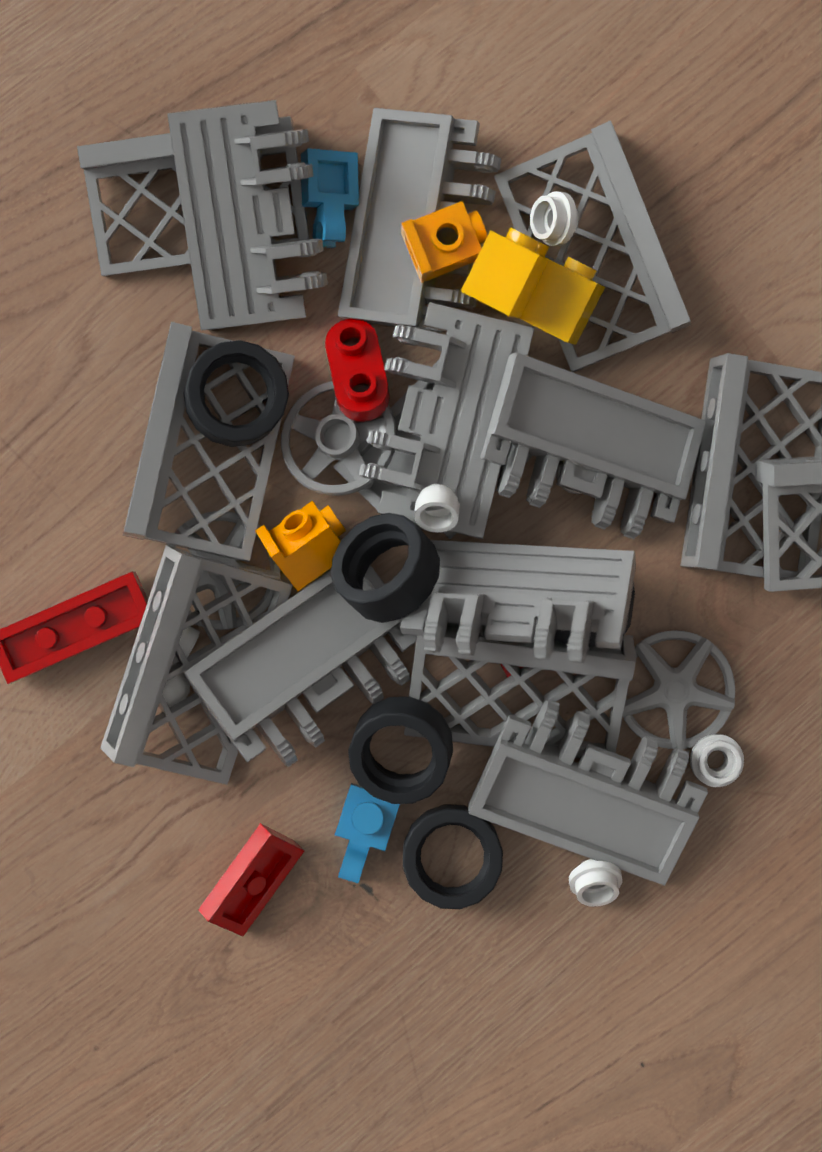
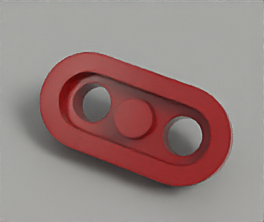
M342 320L331 327L325 339V348L337 404L340 411L349 419L360 422L370 421L383 414L390 401L388 381L384 370L378 336L375 329L364 320ZM351 338L360 340L353 346L343 344L344 341ZM365 383L370 385V388L365 392L353 391V388L358 384Z

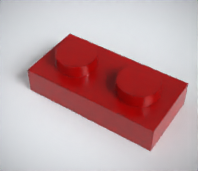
M260 823L198 911L208 922L244 936L302 856L304 850L293 839Z

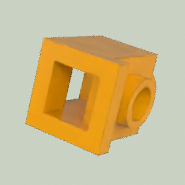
M463 201L415 220L409 219L401 223V235L421 283L475 262L481 250L480 244L484 243L487 238V232L479 212L475 210L467 213ZM452 228L457 233V241L451 245H444L439 242L437 233L440 229Z
M311 501L300 510L288 514L272 530L269 531L263 524L255 531L270 557L294 588L299 591L332 568V558L341 542L339 536L346 532V529L329 505L319 510L315 503Z

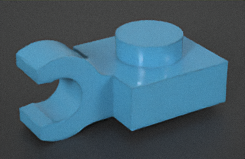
M307 148L301 153V162L312 164L314 176L301 179L302 207L317 208L313 224V239H322L323 248H335L336 242H344L346 238L344 210H353L359 206L358 153Z
M351 783L335 832V836L349 840L339 871V878L359 883L369 848L386 850L400 804H391L374 798L361 786Z

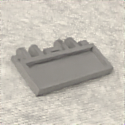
M277 100L168 113L201 331L306 318L303 294L280 296V293L324 287L328 285L327 273L307 271L302 274L277 277L275 259L315 256L317 253L324 251L322 239L317 238L272 243L273 236L295 234L289 187L265 190L264 184L313 177L312 164L297 162L283 167L262 169L259 149L284 146L285 148L301 146L303 143L309 142L308 130L301 129L257 135L256 127L280 124Z
M383 108L373 109L359 190V206L356 207L338 317L343 320L358 319L370 324L393 327L400 324L444 333V331L424 326L428 309L425 306L430 302L464 309H474L476 307L477 299L461 292V289L435 288L436 277L423 283L420 282L401 235V223L409 219L415 220L455 204L453 202L463 201V203L492 205L494 203L496 191L479 184L472 185L453 182L455 169L482 173H494L500 170L502 158L495 154L453 149V144L476 146L480 127L478 121L455 119L452 115ZM446 227L440 229L437 233L439 242L444 245H451L458 239L457 233L452 228ZM475 262L450 271L448 274L468 277Z
M429 302L424 326L447 332L446 335L399 324L395 325L393 337L403 344L417 345L441 351L438 367L426 366L405 358L395 357L387 358L384 369L395 375L434 384L433 391L409 385L398 431L421 436V439L416 441L382 432L369 431L366 442L377 449L385 451L394 450L414 455L415 460L411 475L387 469L379 464L369 463L361 464L358 476L407 488V496L383 490L377 513L404 515L414 523H416L414 518L416 500L421 491L432 484L448 486L454 491L459 502L458 523L449 531L483 539L500 465L482 460L480 457L508 357L517 352L528 356L534 328Z
M517 352L508 357L480 459L501 466L496 491L499 492V495L510 498L516 493L520 484V478L523 474L528 454L536 456L527 489L526 501L529 502V505L538 508L546 503V500L549 498L559 460L563 461L556 485L596 498L591 523L595 527L604 530L614 521L623 487L629 488L620 532L625 537L635 539V537L640 535L645 525L653 493H656L650 517L668 523L675 522L680 500H685L706 421Z
M431 540L440 557L439 578L431 595L417 610L403 617L400 626L402 634L424 636V650L427 653H439L444 642L447 624L460 623L456 638L458 653L473 656L481 625H486V640L533 643L534 639V658L540 661H549L551 658L556 630H570L571 636L568 639L569 660L571 663L584 664L591 632H597L596 647L621 649L622 637L626 631L635 576V551Z
M371 565L363 580V591L378 589L385 585ZM330 570L186 670L184 676L247 763L266 750L265 745L253 730L257 727L284 765L290 767L298 761L295 749L283 737L271 719L285 709L299 728L303 738L316 748L325 741L324 735L297 698L303 695L317 714L354 687L342 670L341 666H343L370 703L375 704L383 700L381 686L371 676L358 657L371 649L385 668L388 676L402 686L411 679L409 672L383 636L389 634L401 652L416 643L417 635L401 633L402 619L384 623L365 619L336 592Z
M546 699L532 728L530 721L509 714L469 801V814L590 859L611 862L617 865L620 870L665 886L700 818L698 812L708 794L706 787L686 780L677 799H672L687 768L689 752L675 747L668 756L656 783L645 780L657 756L658 740L644 736L631 761L629 758L588 743L579 763H575L573 761L588 731L591 715L576 711L569 722L559 747L546 743L552 726L555 725L558 719L560 703Z

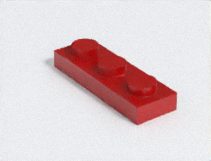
M136 571L127 573L0 629V668L7 684L14 683L139 628L148 598Z

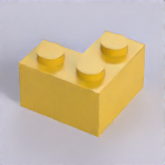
M513 228L509 229L506 237L490 230L461 292L508 316L519 318L566 343L576 345L605 289L604 286L592 281L597 270L569 256L562 266L545 257L549 246Z

